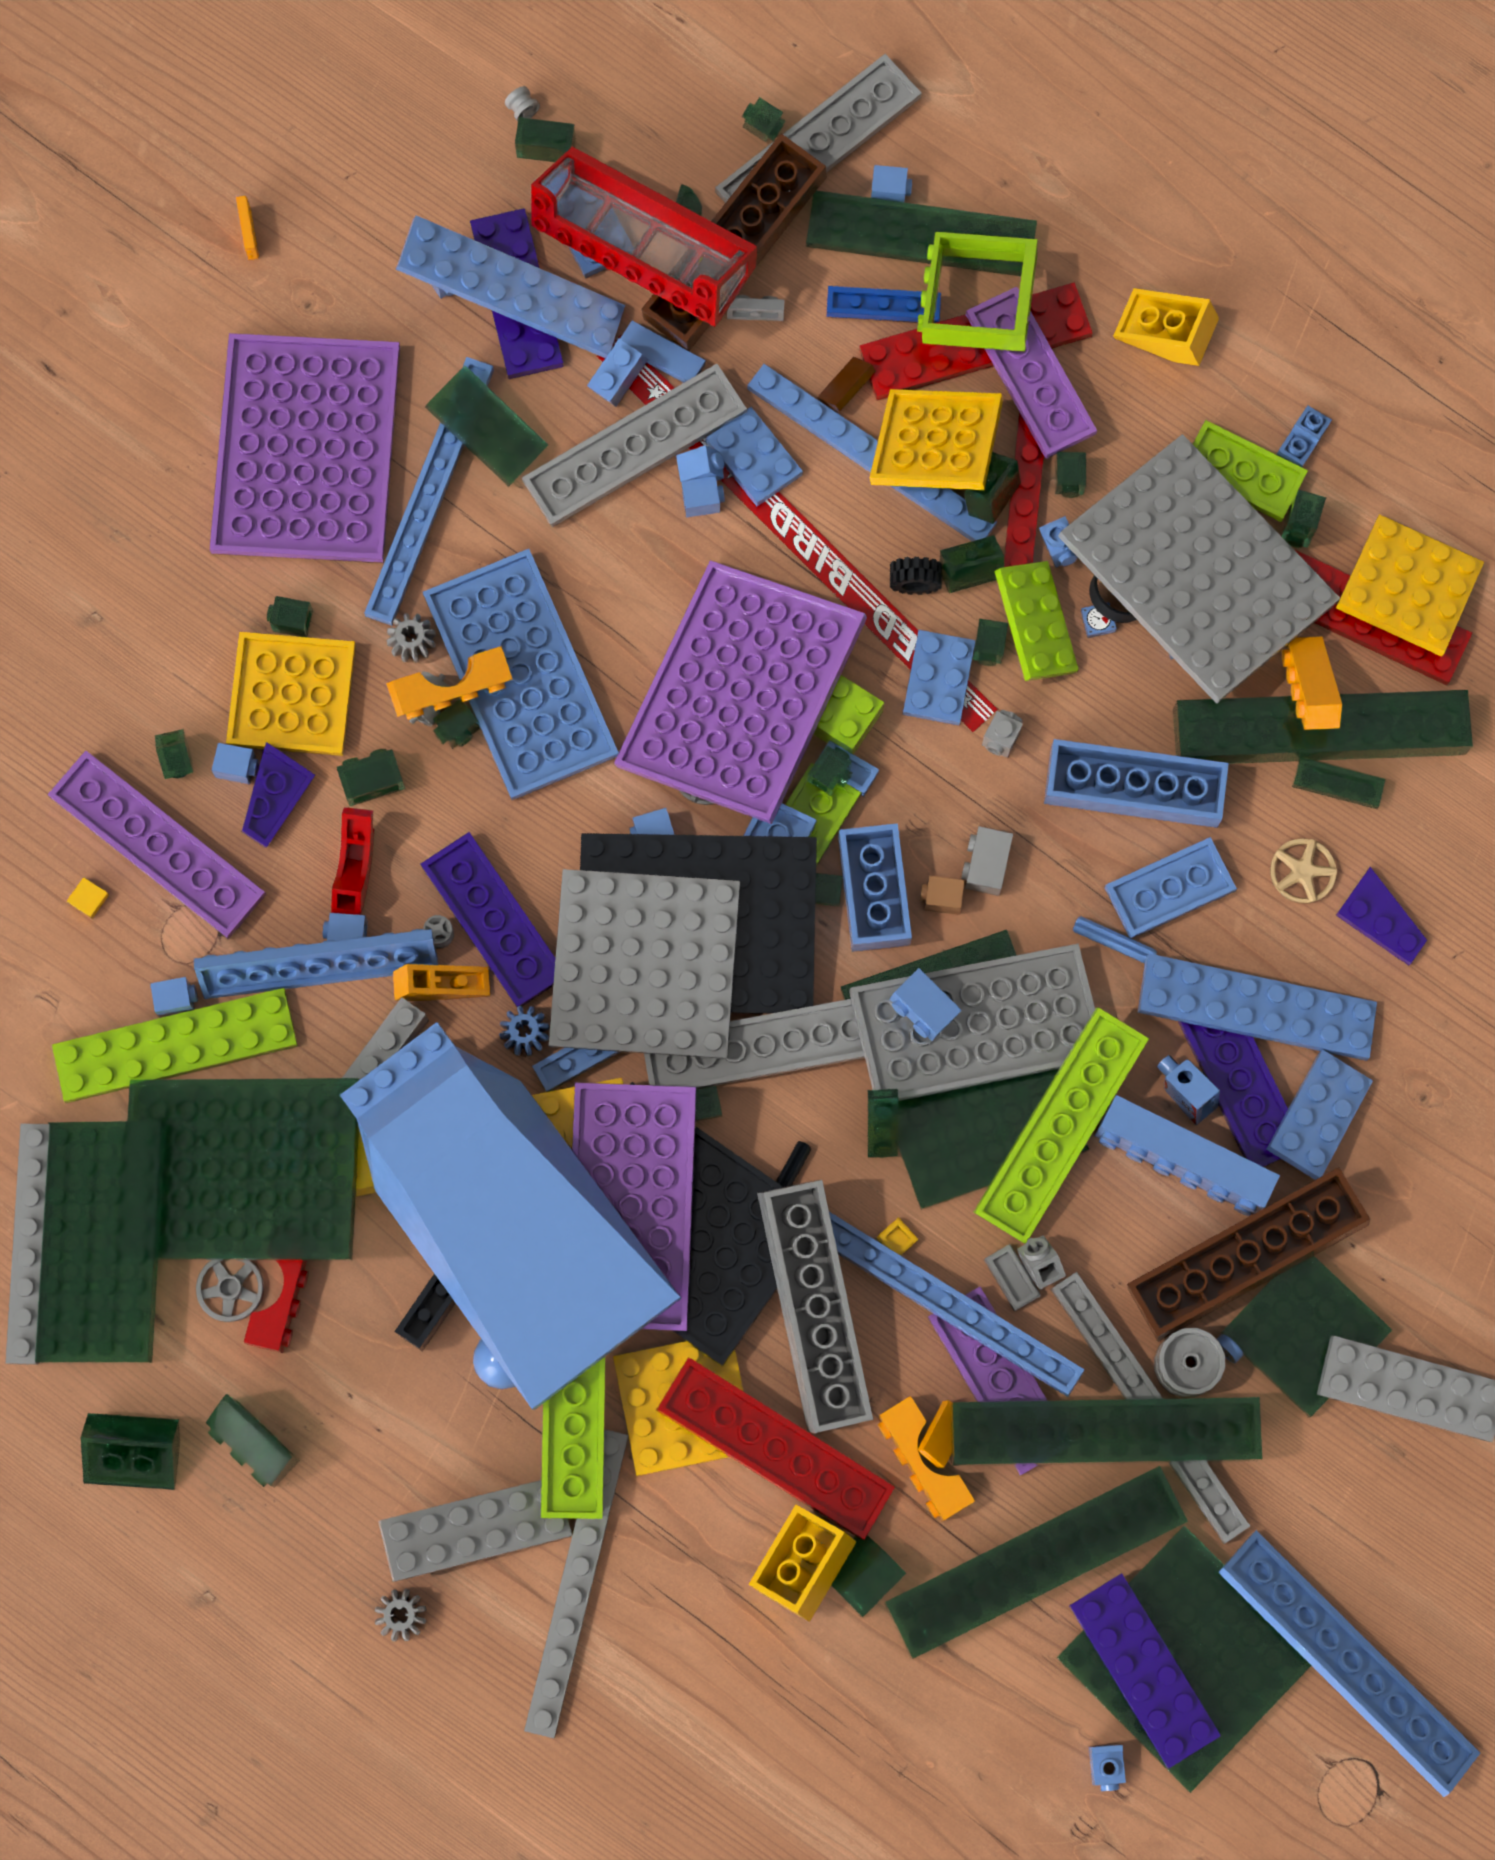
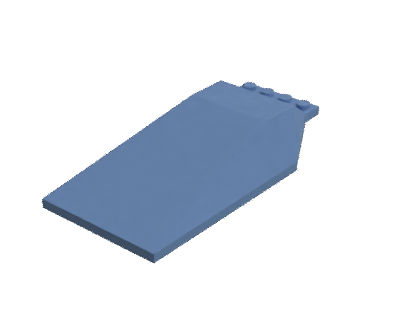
M438 1022L340 1095L357 1119L376 1193L532 1410L537 1409L681 1299L680 1295L524 1084L509 1074L456 1047Z

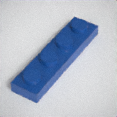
M828 286L826 317L918 322V315H924V308H921L922 291ZM938 292L934 323L940 321V292Z

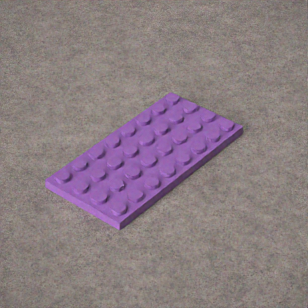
M575 1083L572 1151L681 1297L679 1301L642 1329L687 1331L697 1087Z

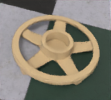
M1295 839L1285 843L1277 850L1271 862L1270 873L1274 886L1285 898L1297 903H1311L1320 900L1332 889L1336 879L1337 868L1331 853L1323 845L1316 842V840ZM1295 845H1307L1301 859H1296L1284 851ZM1315 848L1325 855L1330 867L1313 864ZM1278 858L1291 868V873L1279 883L1275 872ZM1317 876H1330L1327 887L1320 894L1316 895L1313 878ZM1296 882L1303 885L1308 898L1294 897L1284 891V889Z

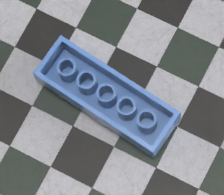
M1054 739L1050 749L1044 804L1218 828L1223 817L1229 763Z
M1118 1095L1111 1101L1094 1135L1100 1138L1099 1143L1113 1150L1118 1147L1126 1151V1156L1131 1160L1142 1163L1144 1160L1154 1165L1153 1170L1165 1176H1169L1171 1173L1181 1178L1180 1183L1194 1190L1199 1187L1208 1192L1207 1196L1220 1203H1223L1225 1200L1234 1204V1210L1246 1216H1250L1251 1213L1255 1214L1265 1208L1280 1177L1279 1174Z

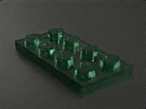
M465 365L425 406L433 416L508 487L548 446L535 431Z

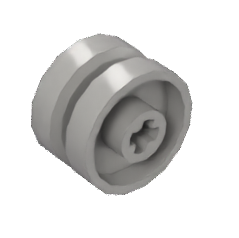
M1184 1328L1172 1333L1159 1345L1154 1357V1372L1159 1383L1169 1393L1181 1398L1196 1397L1211 1390L1221 1380L1225 1370V1353L1220 1342L1209 1332L1199 1328ZM1192 1358L1194 1360L1193 1368L1186 1365V1359Z

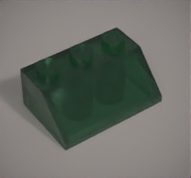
M229 1394L222 1398L206 1421V1424L211 1428L208 1434L220 1445L225 1441L233 1449L229 1454L241 1466L247 1463L255 1470L251 1474L252 1477L263 1487L269 1484L275 1488L300 1461L236 1398Z
M88 1413L80 1437L84 1484L175 1490L180 1448L179 1419Z

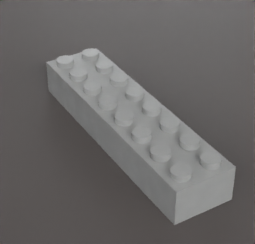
M814 1180L757 1193L807 1431L818 1433L873 1420L823 1181Z

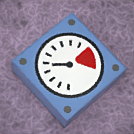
M1094 606L1081 608L1080 612L1087 638L1116 632L1115 621L1104 617Z

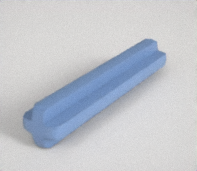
M1082 916L1078 917L1074 924L1073 931L1142 963H1145L1146 956L1149 953L1157 955L1155 949Z

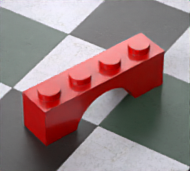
M275 1225L267 1254L277 1261L282 1269L284 1277L283 1289L273 1305L265 1310L251 1313L244 1338L245 1344L283 1353L284 1347H289L293 1335V1330L289 1329L292 1317L297 1318L301 1305V1300H297L300 1288H305L309 1271L305 1270L308 1259L312 1260L316 1249V1242L313 1241L314 1236L311 1233Z

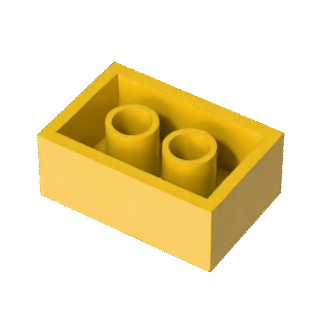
M795 1505L748 1585L810 1622L856 1541L844 1531L802 1507Z

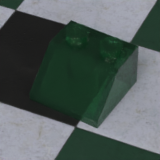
M868 1535L865 1540L859 1539L856 1536L853 1538L856 1544L831 1585L861 1618L906 1574Z

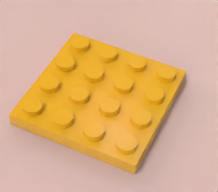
M890 389L869 477L871 485L984 490L1003 404L1002 393Z
M1379 514L1336 609L1442 657L1484 562Z
M239 632L226 744L243 748L264 749L267 742L279 751L343 756L356 649L355 641Z
M687 1341L613 1356L636 1476L729 1458V1456L662 1415L656 1409L688 1357L743 1391L735 1350L723 1366Z

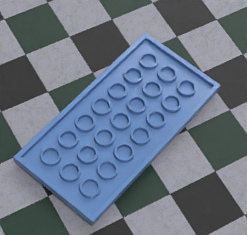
M530 549L423 591V596L460 681L467 670L468 657L502 646L512 680L504 683L505 689L489 693L488 688L477 691L479 697L469 700V703L511 800L618 756L619 752Z

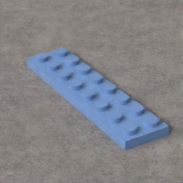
M417 215L412 220L396 270L603 358H606L611 351L625 305Z
M415 929L404 933H384L380 936L372 937L357 936L348 940H326L322 943L295 944L292 947L284 948L269 947L260 951H237L233 954L219 956L207 955L203 958L194 959V970L204 999L267 992L281 988L291 989L393 976V971L406 964H439L432 929Z
M1149 953L1145 959L1137 1013L1317 1051L1325 1050L1331 1054L1367 1061L1370 1058L1377 1002Z

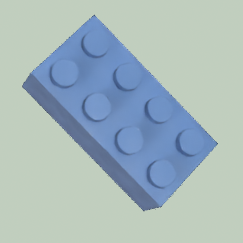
M898 823L839 830L838 842L852 952L910 946L912 934Z

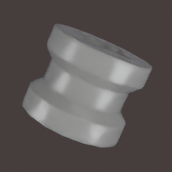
M526 86L515 89L505 99L506 107L514 111V117L518 122L527 121L540 108L538 101L530 97V91Z
M435 915L427 919L423 930L432 929L435 947L441 949L449 946L454 938V930L450 921L441 915Z

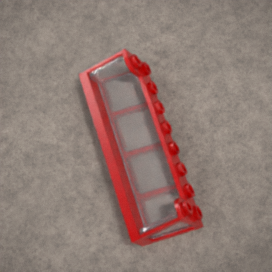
M573 146L531 184V226L714 327L720 322L756 268V245Z

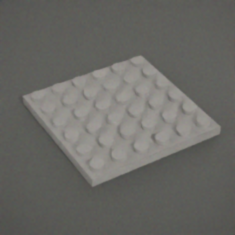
M563 869L549 1047L727 1059L740 881Z

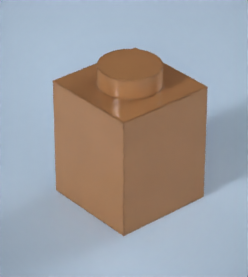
M929 876L928 883L922 884L920 901L925 902L924 911L959 915L962 906L964 880Z

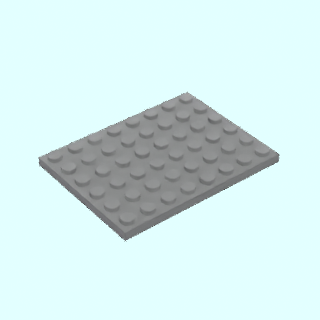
M1183 434L1064 528L1058 536L1216 704L1340 600V597Z

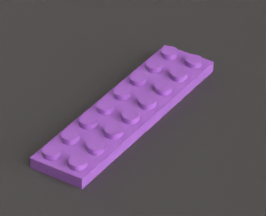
M87 751L80 756L48 793L52 800L227 939L233 935L266 896V893Z

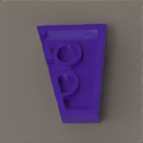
M266 742L241 832L267 848L315 774Z
M1369 867L1336 914L1337 917L1408 966L1427 941L1371 867Z

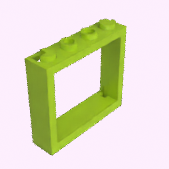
M935 232L934 245L929 244L927 259L931 260V266H926L924 273V284H928L927 291L922 290L921 308H924V315H918L917 331L922 332V343L1025 352L1037 263L1038 239ZM943 256L1023 262L1014 330L934 323Z

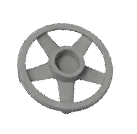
M235 1254L222 1255L212 1259L203 1267L196 1283V1295L202 1309L212 1318L223 1322H235L251 1315L261 1303L264 1292L263 1278L257 1266L249 1259ZM238 1260L245 1263V1265L236 1274L231 1276L220 1261ZM213 1267L219 1280L218 1284L201 1290L204 1275L209 1268ZM252 1270L258 1281L257 1294L242 1286ZM221 1297L223 1299L222 1315L211 1311L203 1299ZM239 1298L253 1303L245 1312L232 1316L236 1299Z

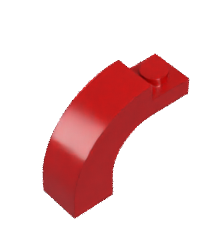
M344 807L341 849L337 874L332 886L331 913L361 915L373 856L375 831L373 828V810Z

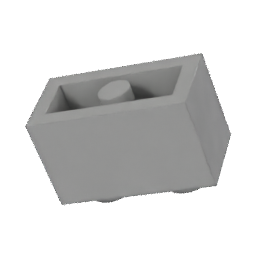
M979 826L977 834L970 835L967 851L972 852L971 862L964 863L961 879L966 880L965 889L996 896L1000 895L1013 837L1012 833Z

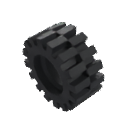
M904 557V560L899 558L890 564V589L895 592L899 591L902 594L907 592L908 595H913V593L922 595L924 592L930 594L932 591L937 592L938 589L942 588V564L936 559L929 560L928 557L923 559L914 557L911 559L910 557Z

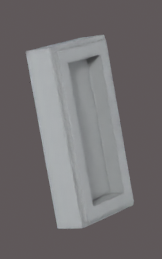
M1010 1244L984 1259L1014 1312L1041 1296Z

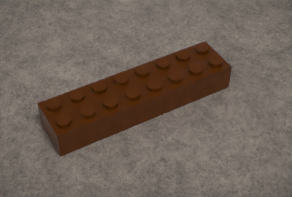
M781 133L711 222L756 245L757 266L827 178L826 166ZM689 248L670 272L669 276L679 280L696 252ZM704 257L685 285L693 289V282L699 275H707L718 281L728 269ZM736 273L720 289L719 308L723 303L722 301L725 300L724 298L727 297L728 292L731 291L730 289L733 288L732 286L735 285L734 283L740 278ZM654 294L641 309L645 321L687 351L692 349L710 326L709 323L698 319L689 312Z
M1338 1167L1127 1284L1128 1291L1156 1340L1159 1342L1172 1333L1181 1330L1369 1226L1370 1218Z

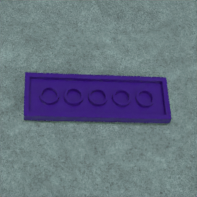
M525 208L470 220L475 241L539 268ZM492 311L508 379L564 367L556 337Z
M470 832L420 863L422 869L516 1007L524 1006L554 985L556 958Z
M1178 1021L1203 1074L1220 1090L1219 1107L1243 1157L1262 1167L1281 1160V1158L1266 1149L1288 1108L1254 1038Z
M1122 1573L1069 1605L1168 1769L1221 1736Z

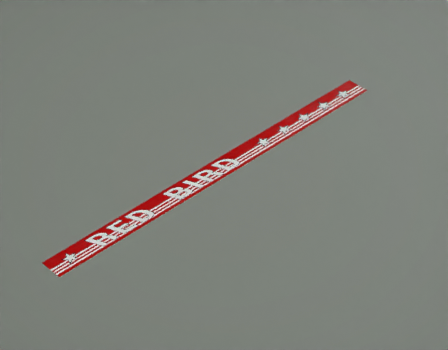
M620 335L617 339L614 340L612 348L614 347L618 339L621 338L622 335ZM596 356L603 363L605 358ZM648 363L644 365L629 387V390L644 405L674 389ZM706 438L690 446L688 449L693 450L707 445L705 442ZM724 466V479H721V481L848 608L865 613L867 617L865 625L911 670L918 630L780 492L756 507ZM968 680L961 721L974 732L998 709Z

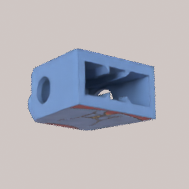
M1168 1055L1158 1064L1157 1068L1166 1076L1165 1091L1195 1125H1198L1218 1108L1220 1090L1188 1059L1179 1065L1171 1055Z

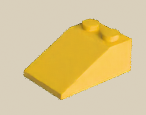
M1133 288L1113 336L1116 340L1172 362L1200 366L1218 323L1219 316L1210 299Z

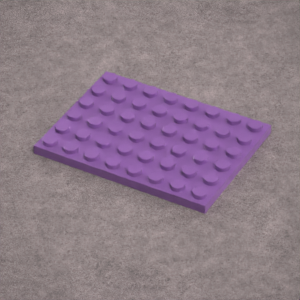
M229 333L210 539L211 554L383 563L400 356L399 342Z
M710 560L614 764L617 768L772 824L867 619L865 613Z

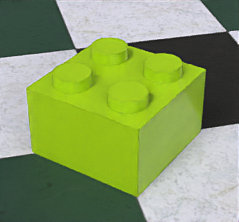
M841 675L814 735L826 743L830 740L851 754H855L883 713L884 702Z

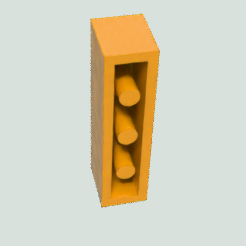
M1296 637L1287 645V649L1282 650V665L1287 667V683L1292 684L1291 698L1292 701H1296V716L1302 719L1304 730L1340 728L1342 701L1323 637Z

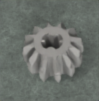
M406 613L404 614L403 622L395 618L393 623L396 628L391 627L387 629V633L391 637L386 640L387 645L393 647L392 655L398 656L401 654L403 662H407L409 657L412 656L413 661L417 663L419 661V654L428 658L429 652L426 648L431 649L435 647V642L432 638L436 636L435 630L429 629L431 626L430 621L424 620L421 622V616L418 613L414 616L413 620H410L409 615ZM410 634H415L417 639L414 640L412 638L413 642H407L406 637L410 638Z
M394 1589L391 1591L392 1602L386 1596L381 1597V1601L387 1605L385 1609L375 1607V1612L384 1614V1618L376 1619L375 1624H387L381 1631L383 1636L393 1629L392 1641L396 1642L398 1640L400 1631L404 1641H409L410 1635L408 1630L410 1629L414 1634L419 1635L421 1631L414 1624L416 1622L426 1624L427 1621L425 1618L417 1617V1613L425 1612L427 1609L426 1606L415 1608V1605L421 1599L419 1595L414 1596L408 1601L410 1590L405 1589L400 1599L398 1591ZM396 1608L399 1610L407 1609L408 1614H405V1616H408L406 1622L394 1621L393 1617L397 1616L393 1614Z

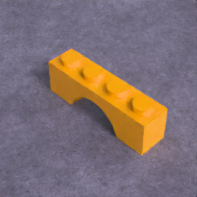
M502 646L468 657L465 675L455 686L441 687L434 685L426 680L420 672L386 684L397 717L406 715L409 720L424 715L423 709L434 706L435 711L452 706L450 700L461 697L462 702L479 697L477 691L488 688L489 693L505 689L504 683L512 680V676Z
M911 1396L879 1415L881 1421L877 1424L879 1430L886 1440L891 1438L897 1448L893 1452L902 1466L905 1464L909 1466L913 1473L909 1478L918 1493L923 1490L929 1501L925 1505L934 1519L940 1517L943 1522L975 1502L960 1475H939L927 1468L922 1462L917 1451L918 1437L927 1421Z

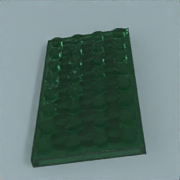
M48 1122L49 1138L35 1362L152 1363L165 1122Z

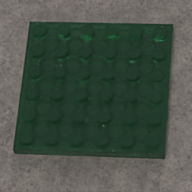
M1182 1526L1128 1584L1221 1736L1168 1769L1084 1630L1056 1658L1191 1793L1311 1665L1218 1573L1224 1564L1185 1526Z

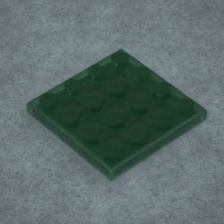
M1313 1256L1271 1279L1227 1325L1221 1334L1227 1335L1236 1342L1243 1351V1355L1310 1418L1329 1399L1317 1395L1330 1337L1337 1336L1377 1347L1392 1329Z

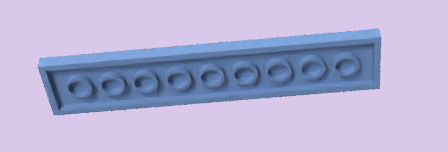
M1257 1530L1253 1532L1218 1573L1443 1797L1450 1794L1479 1756L1480 1752Z

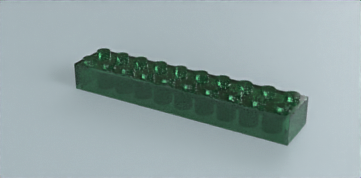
M1468 690L1340 694L1342 701L1340 728L1304 730L1302 719L1297 718L1296 701H1292L1291 696L1225 698L1218 704L1213 699L1177 700L1173 708L1176 756L1237 764L1466 755L1473 747Z
M1260 1397L953 1402L950 1405L952 1466L1242 1462L1262 1460Z
M1158 1466L884 1602V1605L910 1658L914 1659L1188 1522L1161 1467Z

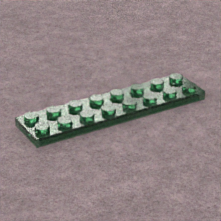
M816 190L813 194L806 247L931 264V260L927 259L929 244L934 245L935 232L1035 239L1037 221ZM943 256L942 266L1021 276L1023 262Z

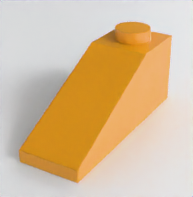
M406 964L393 971L394 1000L397 1001L401 997L407 1001H432L490 996L488 967Z

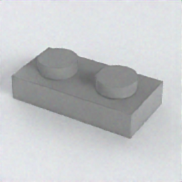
M737 295L727 310V319L784 321V300L774 296L756 299L746 295Z

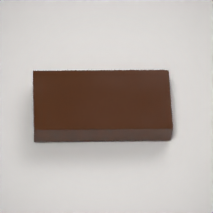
M852 357L817 398L829 408L840 412L876 370L872 364Z

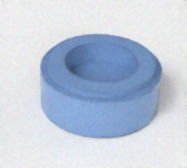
M1221 1334L1217 1338L1225 1353V1358L1234 1364L1237 1363L1243 1356L1241 1348L1225 1334Z

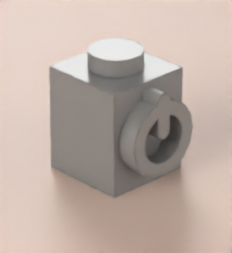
M997 711L984 735L982 746L995 755H1002L1008 758L1020 735L1023 720L1011 711Z
M1044 1235L1039 1238H1029L1025 1245L1017 1249L1025 1270L1040 1290L1066 1276L1058 1254Z

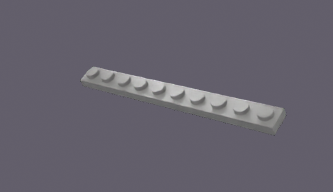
M1075 1272L1053 1287L1051 1291L1223 1544L1249 1528V1523L1078 1273Z
M604 1429L602 1519H576L525 1725V1732L555 1738L629 1435Z

